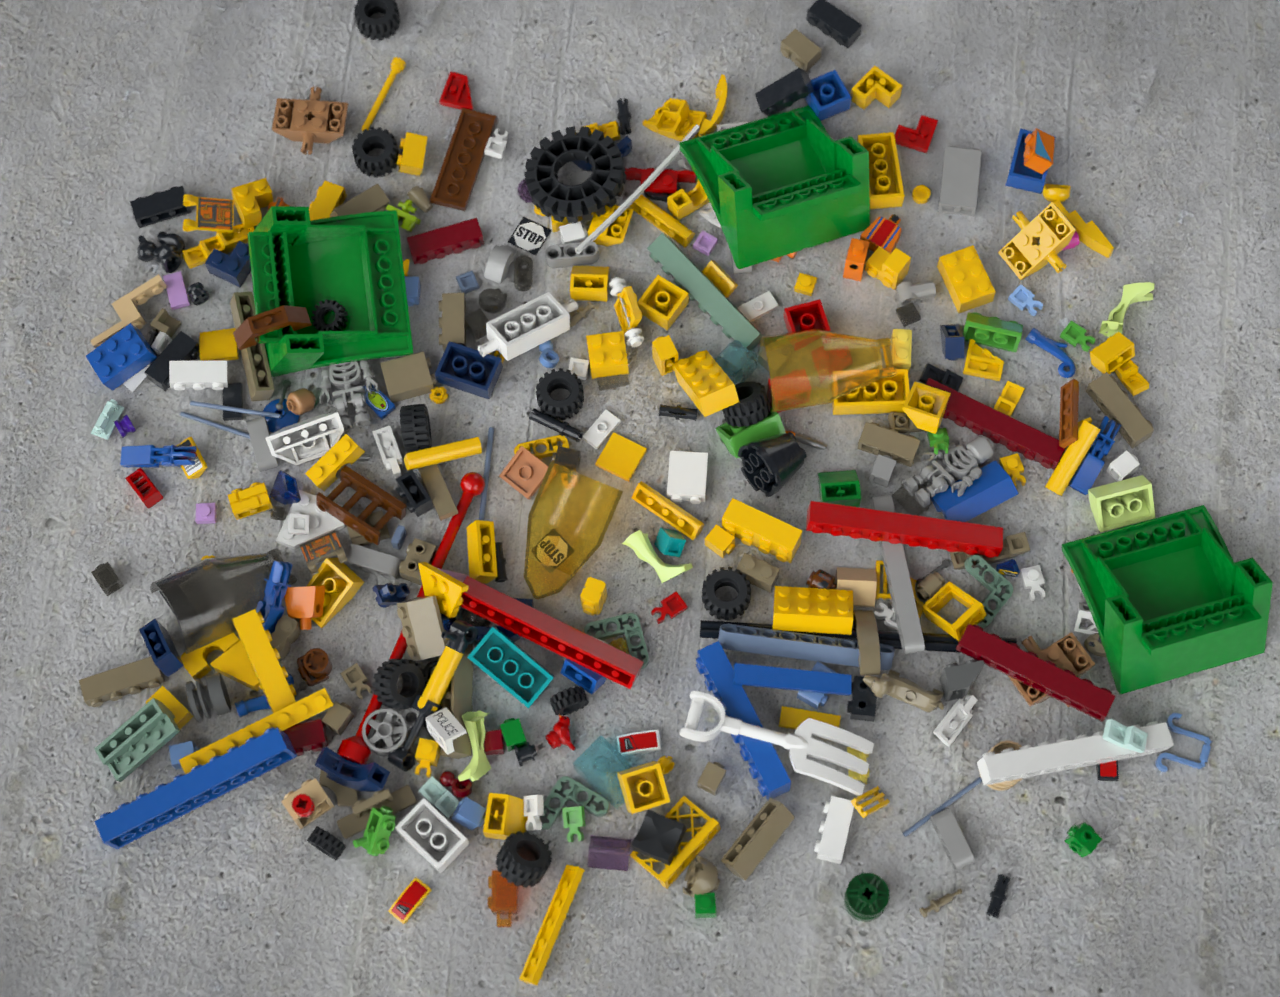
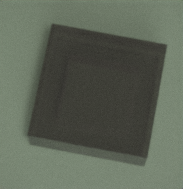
M913 302L896 309V314L904 327L921 320V316Z

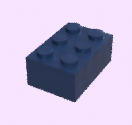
M449 341L436 369L435 376L437 383L489 400L503 365L499 357L490 354L482 357L478 350Z

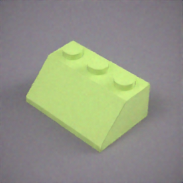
M1143 475L1088 489L1090 508L1100 533L1155 518L1152 484Z

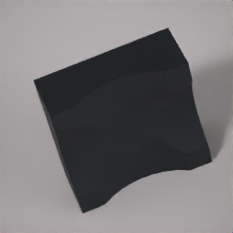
M648 809L641 828L631 843V847L636 852L670 865L687 828L685 824L679 821L668 819Z

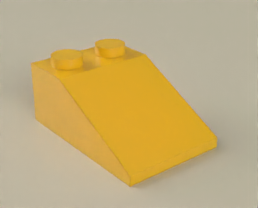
M338 557L326 558L318 569L319 573L315 574L307 584V586L325 585L322 617L311 618L321 628L355 596L364 583L346 564L340 563Z

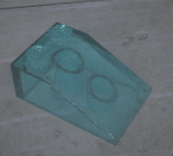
M600 735L573 762V767L617 810L625 802L617 772L632 768V766Z

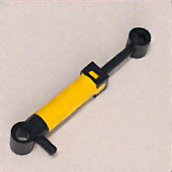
M458 619L452 623L450 632H442L441 637L448 640L422 696L417 694L412 708L420 713L404 746H400L388 754L389 763L399 769L409 771L415 765V754L410 750L426 719L425 717L442 709L443 706L439 704L468 645L472 644L477 637L478 630L475 626Z

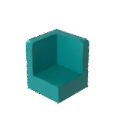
M660 527L654 546L664 555L680 557L686 539L676 530Z

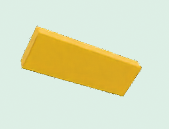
M782 706L779 727L796 730L801 723L811 718L839 728L841 716Z

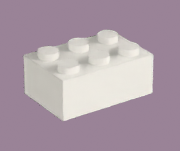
M424 798L395 827L397 832L440 873L469 845L467 838Z

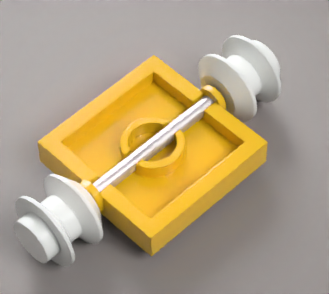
M615 277L609 282L608 288L612 289L610 291L612 296L618 297L614 308L621 330L624 332V337L629 339L626 342L627 345L638 347L645 339L644 336H640L642 329L637 328L642 320V311L638 307L637 296L633 292L632 286H623L626 280Z

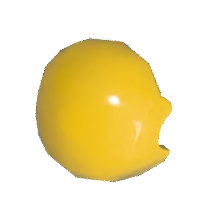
M1044 184L1043 196L1049 202L1059 200L1062 203L1069 198L1071 186Z

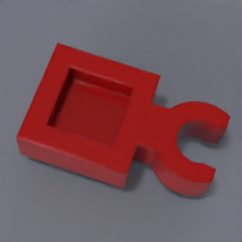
M676 591L660 601L662 607L652 609L651 615L660 613L661 617L657 619V623L660 624L667 615L673 619L688 609V606Z

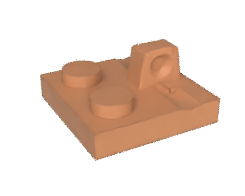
M521 446L499 477L530 500L552 468Z

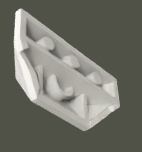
M338 412L318 415L284 427L265 438L272 456L294 465H299L326 454L339 441L344 428Z

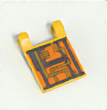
M191 194L184 195V206L196 205V221L184 219V231L233 232L234 200L196 197Z

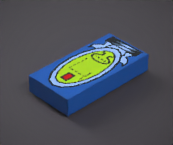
M365 385L363 388L365 389L366 404L383 420L396 409V406L380 390L378 392L373 385H371L370 389L371 395Z

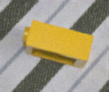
M950 581L922 606L925 617L958 641H960L968 624L977 625L986 616L982 603ZM954 598L969 609L953 624H950L937 615V613Z

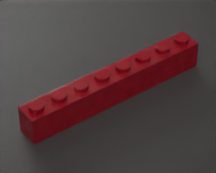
M928 379L926 385L951 393L943 415L944 419L948 418L960 427L971 429L976 435H983L993 443H1000L1006 446L1008 450L1022 454L1028 460H1035L1041 463L1043 467L1055 470L1066 449L1059 446L1058 439L935 380Z
M968 624L956 648L957 651L978 661L983 660L984 664L1101 722L1106 718L1116 697L1109 689L1099 688L1088 679H1080L1072 671L1062 670L1055 663L1038 658V655L1033 652H1025L1017 644L1007 643L1000 636L983 631V628L978 625Z

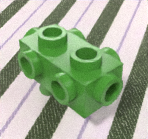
M381 806V808L372 807L362 838L353 841L354 847L362 846L367 850L368 854L373 856L384 854L389 848L390 834L396 826V816L392 814L393 809L387 806Z

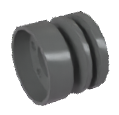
M220 672L207 676L206 686H204L200 678L196 679V687L193 681L186 682L188 704L198 722L204 720L203 712L207 719L211 718L212 708H214L218 716L232 711L229 694Z

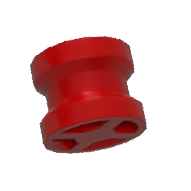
M299 794L292 801V808L298 816L309 817L314 812V802L308 795Z

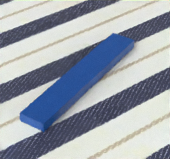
M735 663L733 684L850 696L852 675Z

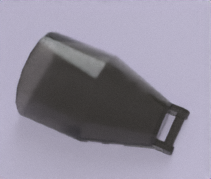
M278 548L267 553L207 558L151 583L150 591L154 593L160 590L177 618L183 634L186 654L237 631L232 619L257 609L258 602L263 601L265 597L267 581L264 578L269 579L273 562H284ZM290 574L288 584L293 585L297 582L295 575Z

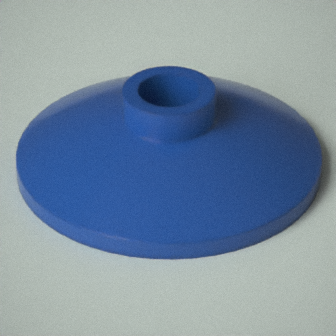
M280 399L271 401L263 410L264 412L271 413L283 412L280 419L265 416L269 431L272 433L299 421L300 415H295L287 408V399L283 400V408L281 410L276 408V404L279 403Z

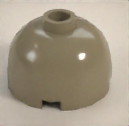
M696 856L697 861L692 860L684 878V881H688L687 887H683V894L694 898L698 894L716 891L720 884L718 871L714 863L700 856Z

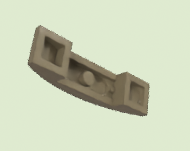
M1021 532L1006 536L1003 539V549L998 557L979 556L988 564H993L1030 551L1026 534ZM949 552L954 570L965 569V560L973 556L965 552ZM975 560V561H971V562L973 563V565H972L971 567H972V568L977 567V566H976L977 561H976V560Z
M853 610L854 628H856L859 647L858 662L860 675H880V646L874 613L870 610Z

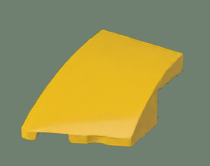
M670 98L662 107L654 111L655 115L649 120H644L642 124L644 127L660 135L682 141L696 124L700 126L698 128L700 129L704 118L707 119L708 116L706 112L690 110L686 100Z

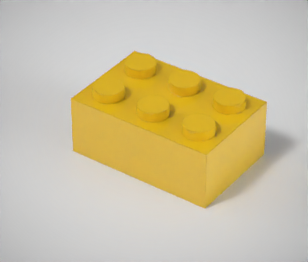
M974 245L939 257L937 268L958 313L993 302L996 291Z

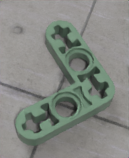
M973 555L965 560V569L990 591L981 602L985 612L988 613L982 619L983 622L977 624L983 628L990 624L1011 597L1013 586L982 557ZM976 560L977 567L972 568L971 566L973 565V563L971 561ZM986 572H990L993 575L991 583L985 580ZM1000 587H1006V593L1001 594L999 597L995 596L1002 591ZM990 599L996 602V608L994 610H991L988 607V601Z
M627 613L590 622L585 626L584 633L587 634L591 628H594L597 632L592 637L600 640L625 635L629 654L637 658L636 651L640 650L641 657L645 658L643 659L644 663L641 669L648 665L649 655L640 621L636 614ZM628 619H632V621L634 622L633 627H630L629 624H626L628 623ZM619 621H622V624H626V625H623V629H622V630L620 629V623H619ZM609 623H615L617 630L609 632L606 626ZM601 625H603V631H604L605 634H602L601 631H597V630H601V629H600V626H601ZM634 636L641 639V643L637 646L630 643V639Z
M567 776L561 777L543 803V816H539V818H544L547 815L545 808L555 814L554 816L551 813L549 814V823H544L541 830H548L553 826L568 800L579 806H584L585 810L598 817L605 816L608 813V801L574 779ZM569 782L570 789H565L563 792V796H566L565 798L555 793L556 791L561 793L563 789L561 784ZM584 791L588 793V799L584 802L577 799L579 792ZM592 797H595L593 799L595 803L601 804L602 802L605 809L596 811V806L591 803ZM558 798L561 801L558 808L550 807L549 802L551 799Z

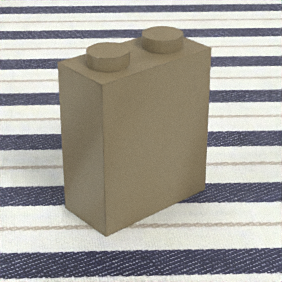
M424 351L380 363L392 403L431 393V390L434 389L433 385L437 384L434 373L430 374L429 368H432L430 358H425Z

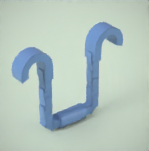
M1179 713L1171 714L1166 721L1168 729L1174 733L1204 741L1205 745L1202 747L1199 759L1201 762L1197 763L1170 753H1162L1156 759V767L1162 772H1167V766L1161 763V759H1168L1198 769L1205 767V763L1208 761L1211 749L1210 744L1212 743L1209 737L1174 726L1172 720H1179L1182 716Z

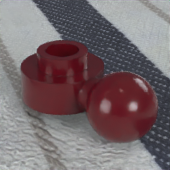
M445 771L440 775V783L445 787L452 786L454 796L464 798L471 794L472 783L469 779L459 781L451 771Z

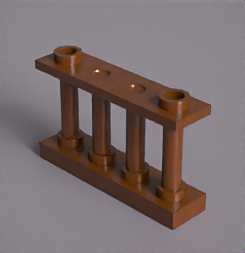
M345 465L341 469V483L327 497L319 492L316 505L321 511L329 513L361 534L368 542H373L378 546L381 535L379 531L392 517L402 520L406 516L407 505ZM346 487H351L357 491L342 507L333 502ZM362 497L371 500L372 502L358 517L348 512ZM377 507L386 510L385 515L373 527L364 522Z

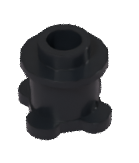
M527 742V745L518 748L516 745L513 746L520 767L523 766V762L532 759L535 761L534 757L538 756L534 744L530 745Z

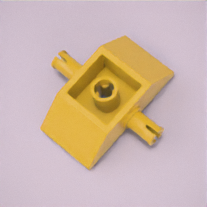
M1051 202L1031 222L1022 211L1016 212L1017 216L1013 215L1012 219L1018 224L1021 231L998 254L1020 280L1039 271L1048 262L1057 273L1062 272L1067 265L1064 264L1057 254L1069 244L1076 231L1075 227L1054 202Z

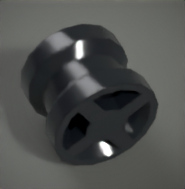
M200 282L190 285L186 290V294L192 298L194 305L205 303L210 296Z

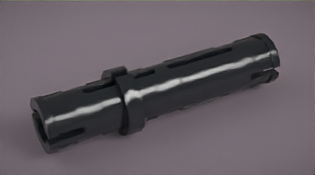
M533 409V412L529 415L530 420L558 432L561 436H567L576 442H580V439L583 437L584 432L582 430L570 426L568 422L559 421L537 409Z

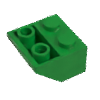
M856 470L821 472L817 474L820 502L860 507L861 491Z

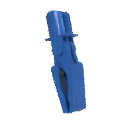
M1104 416L1099 426L1101 430L1068 486L1084 495L1088 494V489H1091L1105 463L1102 458L1109 453L1113 443H1115L1114 439L1121 424H1116L1114 420L1109 421V417Z
M154 445L122 447L120 465L122 467L159 468V465L180 467V465H195V461L192 460L196 459V454L190 452H196L197 448L196 446L177 447L175 445L163 446V448H155Z
M274 561L269 579L264 578L267 581L265 597L263 601L258 602L256 612H261L264 619L262 626L264 630L270 632V635L275 632L276 624L283 616L285 608L281 603L286 594L287 587L292 586L288 584L292 571L291 562Z

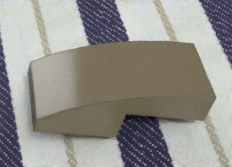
M891 412L888 414L889 429H895L899 433L925 431L917 428L906 413Z

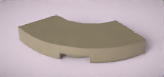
M321 770L319 784L335 793L338 806H355V803L359 801L357 791L327 778V773Z

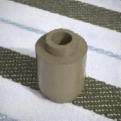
M938 572L930 573L916 585V592L923 600L925 598L929 600L946 582Z

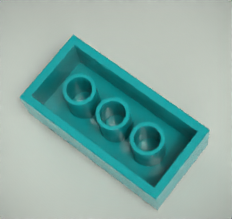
M495 626L489 630L467 657L527 708L533 704L555 677Z

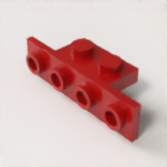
M625 168L626 180L641 181V186L656 169ZM665 169L644 192L676 193L677 183H696V174L691 170L676 171Z

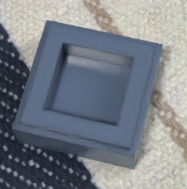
M473 270L456 276V281L462 293L466 294L480 288Z
M398 525L391 540L393 548L397 550L401 549L407 536L404 526Z

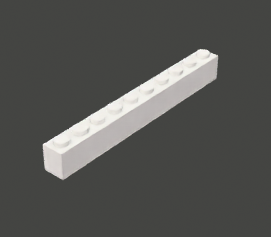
M1158 721L1146 724L1144 727H1141L1140 724L1134 725V727L1148 734L1143 753L1120 747L1102 739L1104 731H1100L1090 737L1084 734L1075 737L1074 740L1063 738L1050 744V741L1042 742L1036 747L1025 745L1020 747V750L1015 751L1013 748L1001 751L999 754L988 752L982 755L983 757L977 762L983 785L985 786L1163 752L1174 746L1167 723L1159 724Z

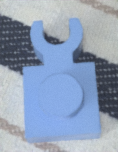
M1021 284L1008 298L1020 310L1023 311L1027 308L1032 316L1037 314L1033 307H1037L1040 310L1043 307L1040 301L1033 300L1035 295Z

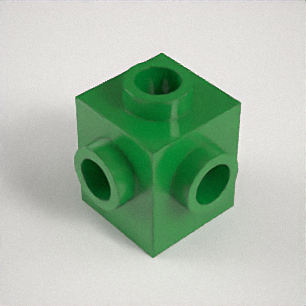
M1083 822L1079 825L1074 824L1067 831L1069 835L1064 841L1073 852L1083 858L1092 854L1102 838L1095 832L1092 826Z

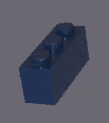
M156 618L139 629L154 664L167 677L184 666L169 632Z

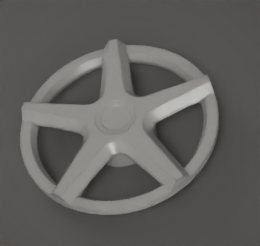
M387 708L372 712L366 718L362 727L363 739L367 746L380 753L393 752L399 748L405 741L408 731L403 716L397 711ZM387 712L384 721L381 723L371 719L377 713ZM393 714L400 718L403 726H391ZM367 723L376 730V733L369 740L366 737ZM403 732L401 740L394 746L392 734ZM380 739H384L388 748L381 749L372 744Z

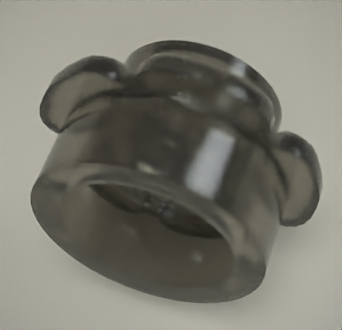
M274 506L273 510H269L271 513L270 518L274 520L284 521L286 515H288L284 507Z

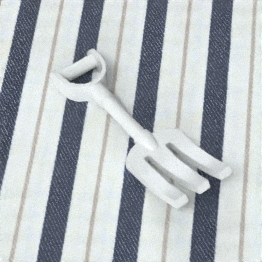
M691 691L690 698L692 701L685 727L681 728L679 733L682 737L706 742L714 739L722 731L777 744L789 750L790 761L795 772L828 782L857 796L863 794L865 784L835 769L806 759V756L824 760L864 775L868 772L869 763L839 748L813 739L811 736L827 739L865 754L872 753L873 742L844 729L811 718L801 723L794 734H785L741 722L742 720L726 716L723 704L716 697L699 691ZM704 704L713 707L719 716L718 726L707 732L697 731Z

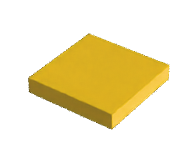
M613 432L595 465L629 482L644 457L647 448Z

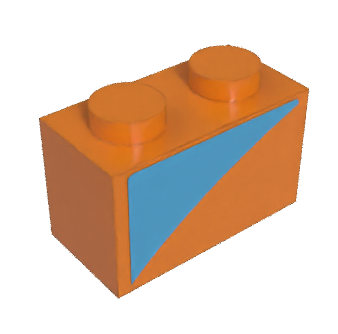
M1037 128L1031 134H1028L1025 139L1026 146L1023 154L1024 166L1043 174L1053 164L1055 137Z

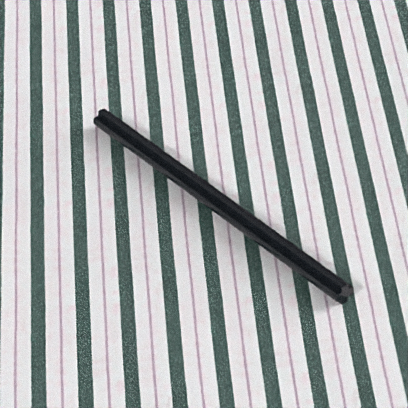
M701 620L700 638L718 639L722 624L772 629L773 624ZM852 629L851 635L788 631L858 641L856 629ZM878 630L879 644L890 645L894 649H902L898 631ZM922 633L925 645L924 651L961 653L956 650L959 641L951 635ZM1001 637L1007 643L1017 644L1016 638Z

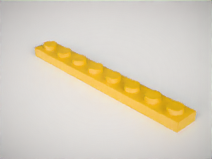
M323 688L179 759V762L185 774H187L195 766L205 765L210 762L211 758L228 753L230 748L240 747L246 744L248 739L263 735L269 728L278 727L284 731L334 706L326 688Z

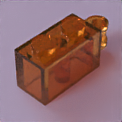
M492 870V876H488V888H492V896H488V909H491L493 915H497V927H512V914H518V886H515L512 882H507L508 879L503 878L498 870ZM508 914V919H501V915Z

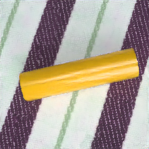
M642 194L629 206L685 248L695 236L692 230Z
M1083 420L1078 429V440L1066 449L1045 485L1047 489L1062 497L1101 429Z
M474 437L406 453L404 463L409 471L481 454V442L479 437Z
M643 481L638 483L631 497L633 500L691 540L698 537L705 524Z

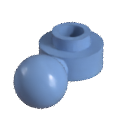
M548 340L539 345V350L542 352L539 361L546 368H554L559 361V356L556 352L552 351L553 342Z

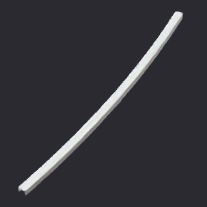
M696 124L681 142L692 139L700 130L698 129L700 126ZM679 145L609 218L576 247V253L580 254L645 191L681 152Z

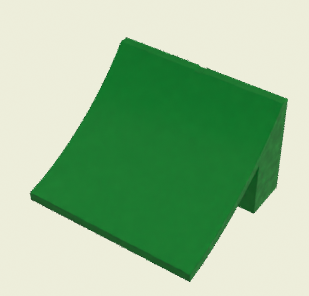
M809 105L679 143L680 151L695 172L713 207L738 269L866 230L870 226L869 151L852 136L834 141Z
M271 206L256 229L247 234L256 315L283 305L305 307L312 324L314 322L311 320V316H314L312 310H317L314 306H320L319 302H325L326 299L334 300L341 304L348 313V316H345L348 318V322H344L347 326L345 328L341 327L343 331H318L313 324L293 331L291 325L258 336L259 344L264 343L271 377L346 362L412 355L413 345L397 210L350 214L310 221L309 207ZM328 311L324 316L326 324H331L335 319L334 311Z
M1204 505L1062 544V552L1077 579L1092 614L1105 650L1116 690L1120 695L1183 677L1194 672L1197 673L1265 653L1273 582L1253 558L1234 563L1215 522Z

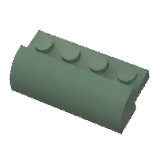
M153 698L94 748L102 763L108 765L116 781L122 782L176 736L180 730L173 720L175 718L173 713L161 701Z

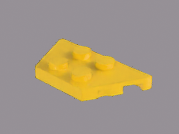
M420 562L418 566L425 596H436L440 613L448 618L456 617L459 606L463 602L462 593L468 590V585L427 562Z

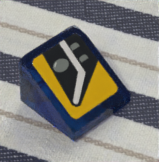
M1015 559L997 564L995 567L997 572L1005 576L1018 577L1020 573Z

